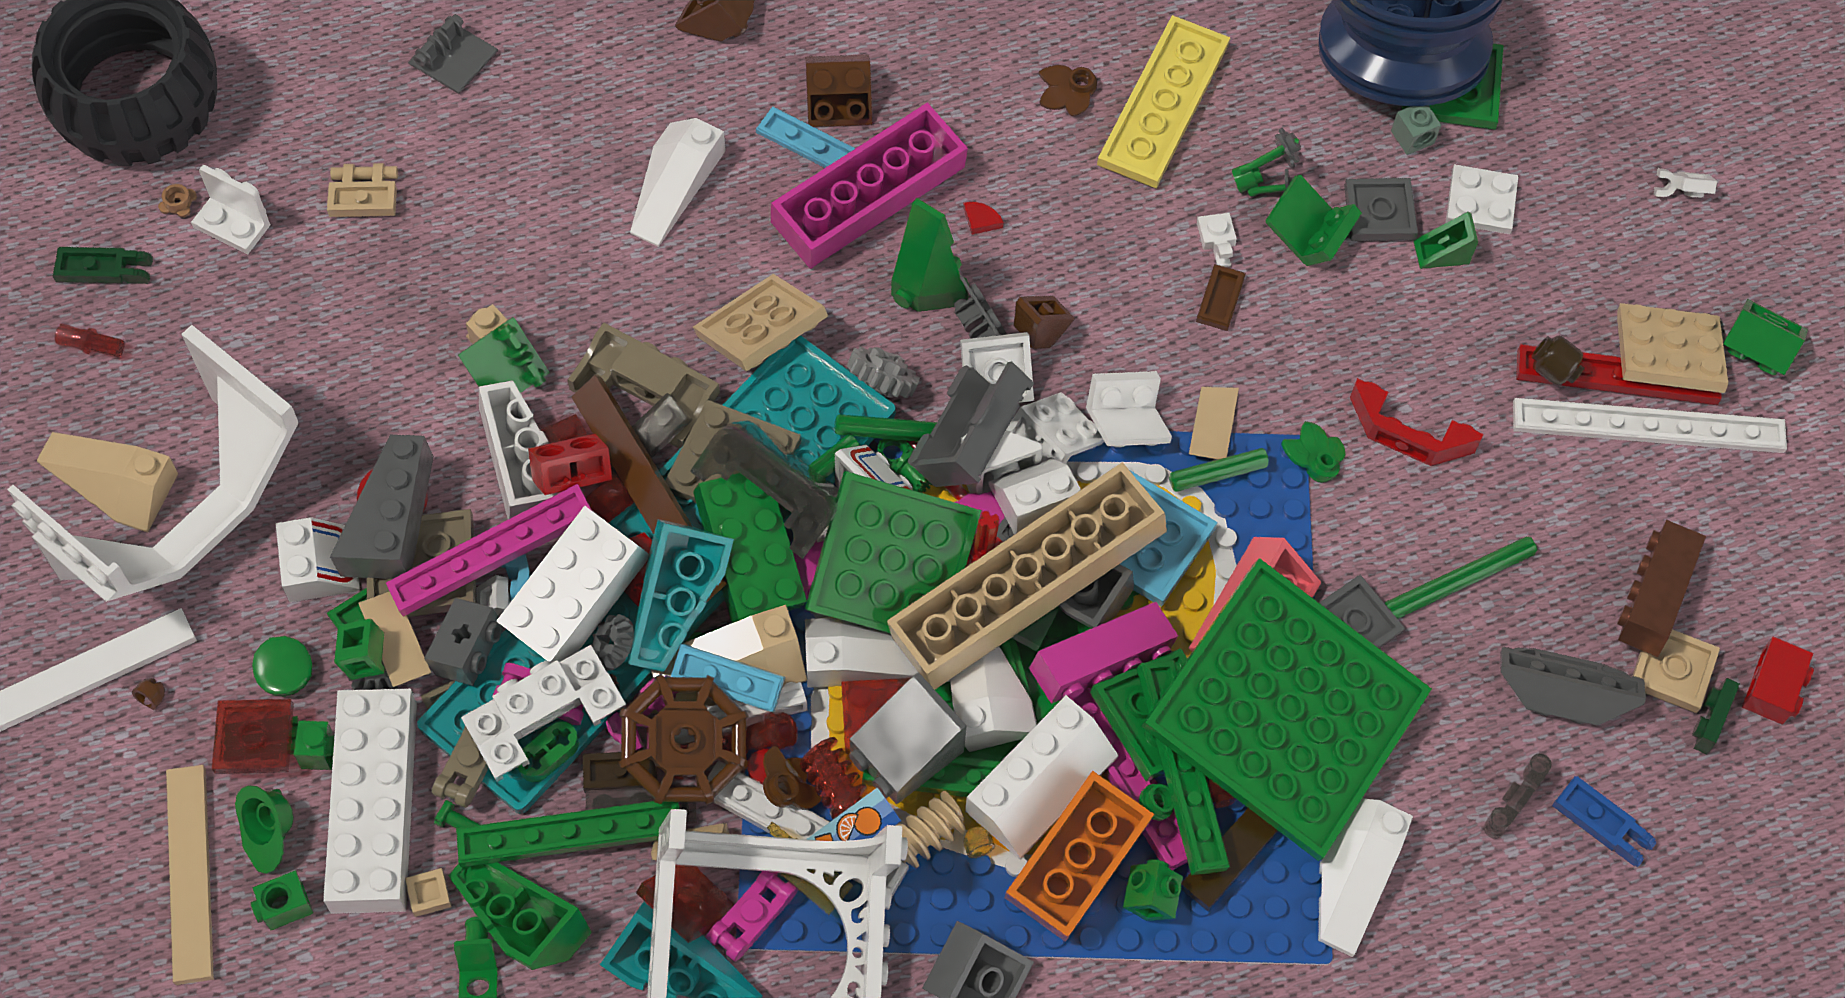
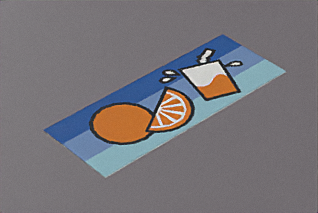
M877 787L807 838V840L850 841L869 839L876 836L887 825L895 826L901 819ZM807 870L812 874L815 872V870Z

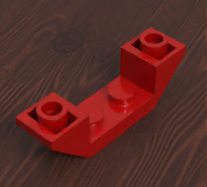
M1357 378L1350 400L1368 439L1429 466L1475 454L1484 435L1483 433L1476 431L1475 428L1468 424L1452 420L1443 440H1437L1428 432L1417 431L1402 424L1400 420L1394 417L1381 415L1380 412L1389 392L1383 390L1376 383L1365 382Z

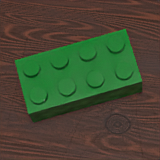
M767 466L698 483L693 494L704 531L734 539L724 575L727 585L722 588L731 623L786 605L788 611L803 606L807 599Z

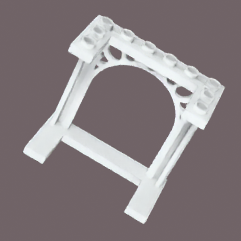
M670 810L659 828L647 998H666L675 865L780 872L797 876L813 884L835 906L843 922L847 939V959L844 973L839 985L830 998H853L847 994L848 985L852 982L859 986V988L855 989V994L858 998H881V986L886 985L888 980V963L883 962V947H888L890 939V926L884 924L885 909H890L892 896L891 887H886V876L901 865V860H906L908 841L906 837H902V826L887 825L876 836L869 839L820 841L686 831L687 810ZM807 870H815V872L812 874ZM834 872L842 873L834 880L833 885H828L824 881L823 873L829 874L832 877ZM851 879L860 881L862 884L861 895L852 902L841 900L839 896L841 886ZM864 904V908L858 916L859 919L862 918L863 920L861 923H854L851 919L852 909H856ZM862 934V940H857V937ZM854 948L861 950L860 958L853 956L852 951ZM855 966H861V972Z

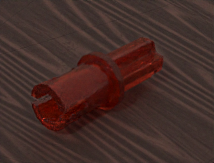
M61 323L55 332V342L57 345L82 350L84 354H90L91 351L120 357L125 347L123 340L98 334L95 328L81 329Z

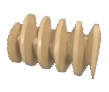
M946 791L941 792V800L937 798L931 799L929 801V808L922 806L917 809L918 818L914 815H909L905 819L906 826L900 823L895 825L902 826V837H906L908 841L906 860L902 861L903 863L908 862L911 866L917 868L919 867L916 858L917 854L928 860L931 858L928 846L931 845L936 850L941 851L943 848L939 838L944 837L951 843L954 841L951 831L953 828L961 834L966 832L962 811Z

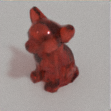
M769 712L765 714L764 720L746 728V754L749 750L770 749L775 745L780 750L794 746L797 742L798 734L793 718L784 712L777 714ZM732 731L722 736V750L732 752Z

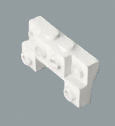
M591 645L561 662L556 660L550 664L549 660L537 664L529 671L531 675L520 681L511 679L497 688L499 693L492 696L493 700L461 717L497 782L503 779L502 775L521 764L523 767L529 764L517 740L578 707L581 703L594 726L600 724L601 719L611 713L627 708L626 703Z

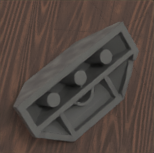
M1502 647L1500 672L1525 708L1535 711L1540 715H1554L1570 719L1575 723H1589L1598 726L1645 703V682L1640 677H1630L1624 671L1602 663L1536 648L1518 647L1512 649Z

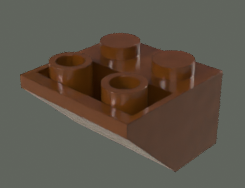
M869 54L805 57L808 125L812 127L872 125L871 65Z

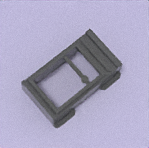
M1012 361L1007 362L995 384H990L973 367L967 365L962 367L947 391V395L951 397L931 434L926 433L920 438L908 459V463L935 487L979 483L981 480L979 476L984 471L1020 406L1018 402L1024 399L1023 393L1026 390H1031L1034 382ZM966 435V437L964 438V440H963V442H962V444H961V437H964V436Z

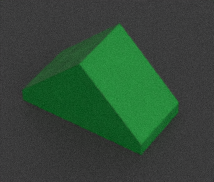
M1466 212L1413 240L1420 269L1468 265L1478 244L1475 225L1470 212Z

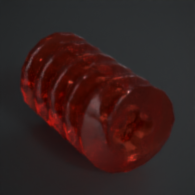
M829 737L816 744L804 755L800 762L801 770L804 773H808V781L811 785H815V792L818 796L823 797V805L830 809L832 819H835L861 800V796L868 789L865 784L854 786L860 778L858 772L846 774L853 765L850 760L839 763V760L844 757L845 751L842 748L834 751L831 750L838 742L835 737Z

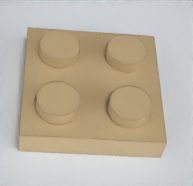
M1672 629L1659 657L1642 650L1640 651L1632 676L1644 679L1646 694L1698 713L1702 707L1720 648Z

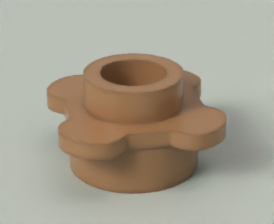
M180 184L169 185L162 192L163 201L159 203L158 208L163 214L170 212L178 214L179 217H186L191 212L190 205L192 201L197 198L196 192L193 189H186V187Z

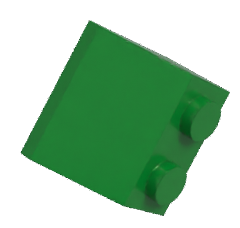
M1747 299L1723 345L1729 347L1727 351L1739 359L1745 360L1746 357H1749L1759 362L1758 367L1771 375H1776L1778 372L1785 375L1803 345L1808 329Z

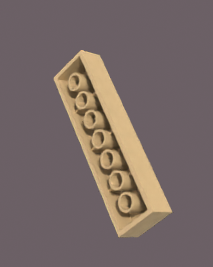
M1122 462L887 620L892 638L915 669L935 690L1166 533L1165 512Z

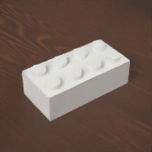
M584 506L500 615L497 622L544 659L549 660L550 663L556 660L561 662L580 650L647 562L649 554Z

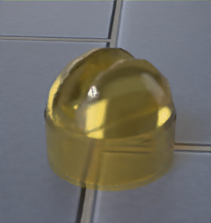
M983 827L969 829L963 840L964 848L969 858L984 856L995 848L991 834Z

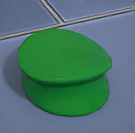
M287 636L270 637L259 646L254 654L252 663L254 677L258 685L265 692L274 696L286 697L294 695L303 689L312 677L311 656L306 647L297 639Z

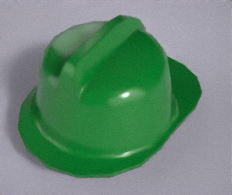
M248 785L240 789L235 802L242 846L256 870L261 873H269L276 870L281 863L284 853L283 839H285L286 834L293 825V810L280 789L264 791L258 786Z

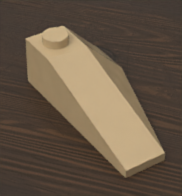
M55 432L51 433L37 459V463L81 494L87 501L106 513L112 520L147 533L178 475L169 456L138 446Z
M786 605L749 616L683 643L785 676L783 685L789 682L803 683L807 681L798 638ZM679 649L664 672L651 669L653 678L660 674L671 677ZM678 692V693H698V692Z

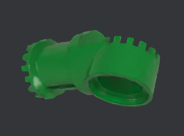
M881 439L877 452L887 459L890 469L896 475L904 476L913 487V491L925 493L926 487L930 489L929 484H932L908 463V459L914 449L907 441ZM888 446H897L901 449L902 456L898 459H888L884 455L883 450Z

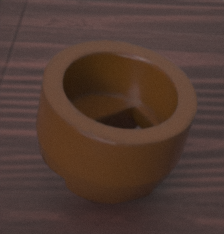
M147 678L132 690V695L143 705H145L144 701L145 697H147L151 704L145 706L154 710L165 696V687L161 682L156 683L155 678Z

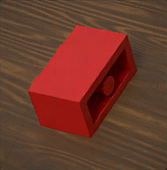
M1772 636L1761 652L1742 708L1782 725L1790 716L1796 717L1804 701V698L1799 696L1802 686L1807 687L1814 672V668L1809 666L1814 653Z

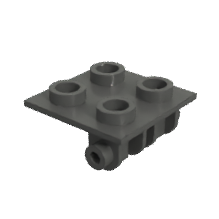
M454 14L452 17L448 16L445 19V23L439 29L434 30L433 36L430 35L423 47L415 51V55L408 64L459 94L498 52V49L463 29L462 24L464 21L460 16Z
M960 276L961 281L972 297L967 301L966 299L958 300L954 304V313L963 324L965 331L970 332V339L1007 335L975 282L968 285L964 277Z

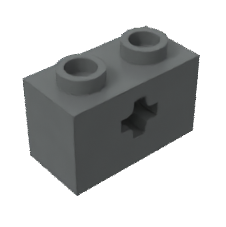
M458 598L454 599L424 658L436 676L474 685L478 675L486 667L487 657L493 645L499 641L502 634L503 626L497 622L499 617L493 607Z

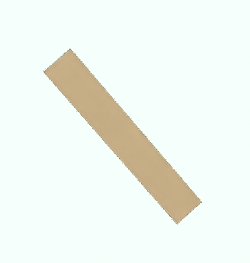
M204 765L166 770L172 972L173 983L180 985L214 980L206 768Z

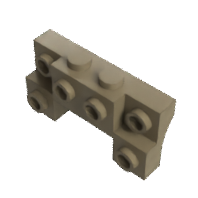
M603 323L595 333L584 357L567 379L569 390L576 393L594 375H597L604 380L609 389L612 385H615L663 411L664 413L654 425L655 436L679 449L684 445L706 400L714 402L720 394L719 383L689 368L683 360L677 357L670 358L661 353L653 344L649 342L642 343L606 323Z

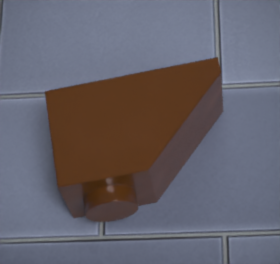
M1055 296L1019 297L1016 301L1013 326L1020 333L1027 332L1029 334L1031 348H1050L1058 341L1075 318Z

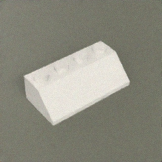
M1065 695L967 796L965 812L1021 860L1056 823L1090 773L1094 771L1101 776L1118 758V754L1096 721Z

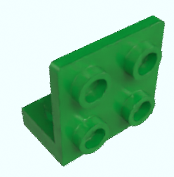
M1297 175L1293 178L1267 217L1266 224L1304 265L1310 266L1333 259L1362 212L1355 204L1331 208L1302 175Z

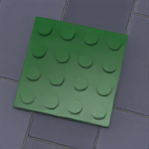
M844 471L805 609L891 633L887 620L966 567L982 510Z

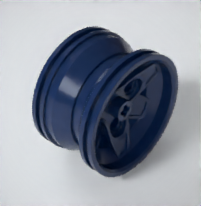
M1332 0L1326 8L1320 24L1318 37L1319 55L1326 69L1337 81L1355 93L1372 100L1400 106H1427L1448 102L1471 91L1485 76L1493 48V35L1489 24L1495 17L1503 0Z

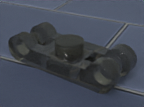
M1538 753L1530 759L1528 765L1523 770V783L1519 785L1514 781L1502 798V800L1507 802L1506 806L1495 808L1484 824V831L1488 837L1493 839L1501 838L1540 786L1552 767V762L1547 755Z

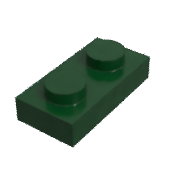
M1726 678L1719 688L1714 686L1711 688L1704 703V706L1709 708L1706 718L1700 716L1692 732V735L1697 737L1693 749L1707 755L1715 746L1740 683Z

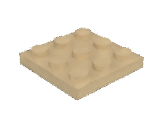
M772 274L693 326L699 339L743 370L748 371L759 366L764 359L776 351L787 347L791 341L804 332L814 329L819 322L828 317V314L822 304L775 274Z
M1619 304L1617 322L1623 380L1725 393L1728 386V376L1720 316L1642 305Z

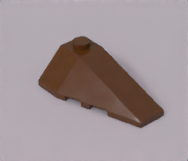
M690 0L682 11L675 27L680 31L720 42L731 36L736 38L748 28L747 22L753 12L755 0Z

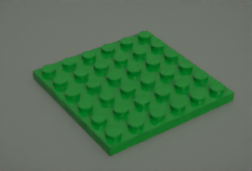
M1259 558L1249 569L1141 727L1317 861H1320L1326 856L1432 688Z

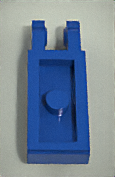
M1574 776L1552 805L1611 851L1614 849L1618 855L1634 867L1640 866L1644 859L1643 855L1622 839L1623 836L1627 833L1630 838L1646 850H1652L1656 845V839L1635 822L1636 819L1578 776Z

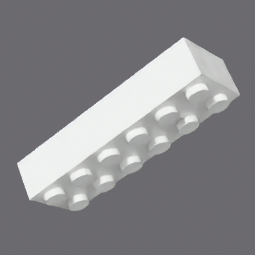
M411 689L337 691L324 903L331 914L406 912L407 885L405 878L408 877L417 711V702Z

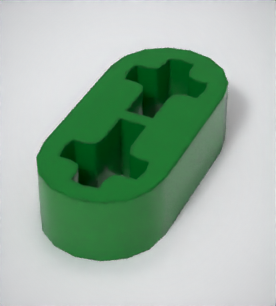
M556 722L525 746L522 750L527 759L532 757L535 761L539 760L541 767L538 770H535L533 767L528 769V765L523 767L521 764L517 768L522 778L533 783L540 782L573 756L580 744L574 726L567 722ZM558 734L563 737L568 735L569 744L566 746L561 743L557 744L555 737Z

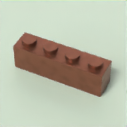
M1669 520L1665 521L1660 532L1653 530L1646 549L1650 550L1651 554L1650 556L1644 554L1636 574L1642 576L1641 580H1634L1626 598L1632 601L1631 606L1625 605L1617 621V625L1622 626L1618 641L1659 657L1671 634L1703 547L1705 535Z

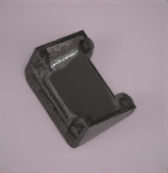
M740 420L724 425L711 439L690 472L703 482L715 474H721V477L727 481L736 470L792 513L784 523L786 528L792 529L794 540L789 549L803 559L827 532L829 524L835 517L839 489L756 424L748 420Z

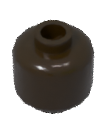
M1557 335L1552 339L1549 336L1544 338L1531 356L1534 359L1533 369L1555 386H1559L1566 381L1573 383L1584 370V367L1580 365L1583 359V352L1561 335Z

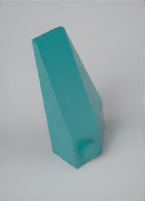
M657 520L649 552L628 664L662 672L665 671L686 638L689 628L706 606V601L716 585H719L723 579L734 539L686 525Z

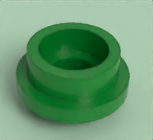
M1150 784L1141 791L1139 797L1140 805L1154 814L1153 820L1161 821L1172 814L1174 806L1169 787L1163 784Z

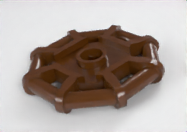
M662 674L654 677L655 681L626 709L622 708L619 717L622 718L621 761L618 763L621 769L625 768L653 796L654 802L661 805L662 802H705L706 805L714 802V798L742 770H746L749 762L746 760V718L749 717L747 710L743 711L713 681L714 677L710 675L706 677H664ZM672 692H698L696 701H674ZM660 696L666 706L653 719L643 715L642 713ZM709 697L727 716L721 720L713 716L704 705L706 699ZM636 725L647 728V749L637 753ZM732 726V752L722 750V728ZM681 729H687L688 735L694 736L695 739L694 743L688 744L687 749L681 748L680 743L675 742V736L680 735ZM651 758L654 764L666 773L661 782L641 762ZM718 758L727 765L709 782L704 771ZM674 776L695 777L697 787L670 786Z

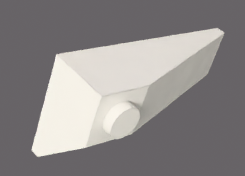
M697 118L672 122L668 125L653 146L630 234L657 247L660 246L725 153L724 131Z
M999 646L950 679L954 712L967 725L965 747L969 752L1024 739L1037 725L1033 702Z
M1361 799L1326 856L1320 861L1319 874H1322V896L1319 898L1318 941L1351 957L1355 955L1402 849L1413 818L1412 815L1381 800Z

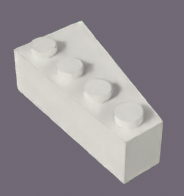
M507 381L480 386L479 410L506 515L510 519L561 492L544 495L532 481L528 448L546 445L549 441L544 432L540 431L535 423L533 414L515 383Z

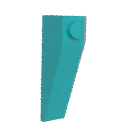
M652 892L646 897L600 963V966L627 985L642 991L649 978L654 894ZM672 907L666 998H677L678 995L688 998H762L763 995L687 918Z

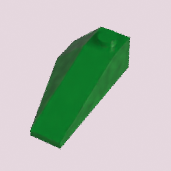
M918 198L912 203L891 280V295L899 306L905 309L911 307L917 312L954 307L958 300L966 299L967 301L969 297V292L961 281L958 270L962 263L959 257L953 256L951 245L954 243L945 215Z
M498 862L460 867L458 863L448 875L502 951L531 970L569 961L592 933L579 908Z

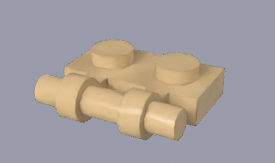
M373 163V167H355V164L331 167V180H342V182H329L327 201L329 217L395 216L396 183L395 181H385V179H398L397 166ZM356 180H372L366 182H355Z

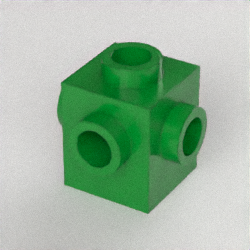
M1148 860L1147 864L1131 865L1123 908L1146 921L1175 919L1183 876L1171 870L1169 864L1160 860Z

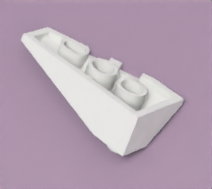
M838 618L805 619L808 688L905 684L918 673L893 640L891 633Z

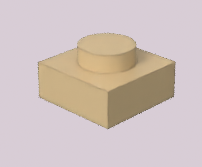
M442 868L405 878L412 912L415 917L451 907Z

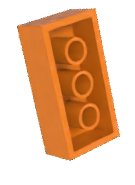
M1092 771L1006 891L1004 898L1066 942L1147 827L1154 814Z

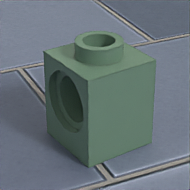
M1428 105L1410 106L1397 112L1391 132L1406 155H1409L1435 144L1441 124Z

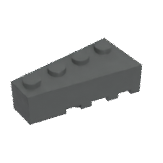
M390 434L330 555L341 577L394 579L412 569L434 458L425 436Z

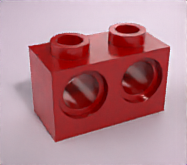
M596 434L528 448L532 481L544 495L565 491L576 484L579 487L612 480L609 448Z

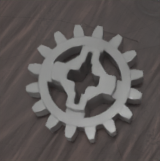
M859 346V349L854 348L846 365L851 369L850 372L859 376L858 379L865 382L886 397H898L899 395L904 398L912 397L920 380V377L916 376L914 370L907 368L908 365L904 363L905 359L897 354L884 351L880 347H869L868 350L862 346Z

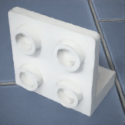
M202 165L199 172L210 198L191 221L193 228L243 253L249 254L270 226L259 191L248 182L240 183L232 179L222 169H212Z
M1157 371L1092 374L1086 409L1107 446H1154L1171 443L1172 435L1155 408L1161 380Z
M1063 393L1021 406L1006 431L1040 443L1043 448L1041 462L1053 458L1066 464L1072 455L1101 445L1104 442L1096 425L1088 420L1075 406L1074 402Z

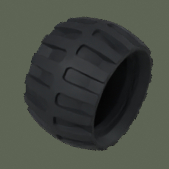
M61 0L52 8L51 15L46 21H42L38 29L32 52V77L38 101L44 114L56 131L72 146L95 160L103 162L105 159H108L118 166H132L133 162L146 161L148 164L162 161V156L173 151L176 153L181 152L188 147V140L194 134H201L208 123L209 112H212L215 106L217 66L211 44L199 22L178 0ZM141 49L155 50L172 57L165 75L155 84L139 93L123 98L104 100L86 96L80 92L82 82L91 70L105 59L116 54Z

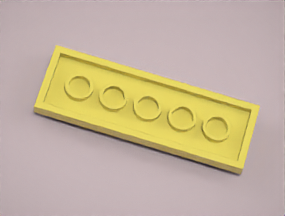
M1172 15L1098 157L1097 165L1157 189L1229 46L1230 37Z

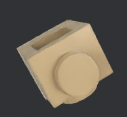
M493 304L487 308H481L466 322L468 331L466 337L474 344L506 322L507 319Z

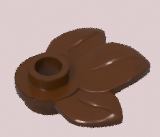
M1054 65L1039 71V76L1049 86L1040 98V105L1050 110L1066 108L1070 116H1076L1086 111L1090 105V96L1097 89V78L1090 69L1078 67L1072 70L1065 65ZM1077 82H1084V83H1086L1087 85H1078V84H1076V83H1077Z
M776 745L765 753L763 765L767 777L763 782V790L765 796L773 805L780 808L793 805L801 810H809L821 801L823 794L815 787L806 784L807 759H785Z

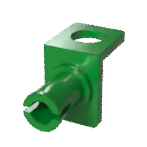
M471 917L465 921V940L454 942V951L459 968L458 998H497L498 965L492 939L488 938V930L478 917ZM484 980L489 984V988L484 994L479 996L469 994L467 989L472 982Z

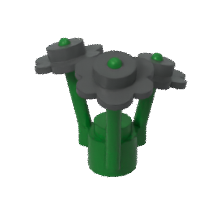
M1280 128V134L1277 133L1275 135L1277 148L1250 163L1232 169L1233 177L1240 193L1248 191L1249 196L1253 197L1262 193L1284 192L1294 178L1290 177L1288 169H1285V184L1259 186L1258 183L1264 181L1259 167L1282 156L1289 167L1294 168V162H1300L1298 155L1299 150H1301L1299 139L1294 133L1289 134V132H1285L1283 128Z

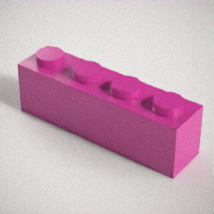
M1154 602L1038 651L1029 669L1051 704L1063 699L1065 695L1073 700L1086 688L1138 667L1141 663H1146L1171 653V648L1178 638V634L1157 602Z

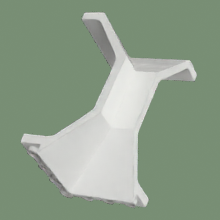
M193 325L181 335L212 401L218 405L220 486L153 548L71 535L17 487L12 485L7 489L15 500V503L11 506L24 519L22 523L34 534L32 536L33 540L60 581L81 579L106 602L181 579L255 509L298 425L294 410L289 403Z

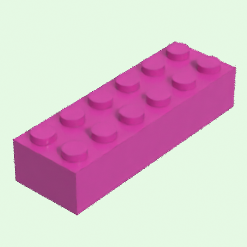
M927 102L771 203V223L811 269L912 203L916 198L921 197L964 169L968 148Z

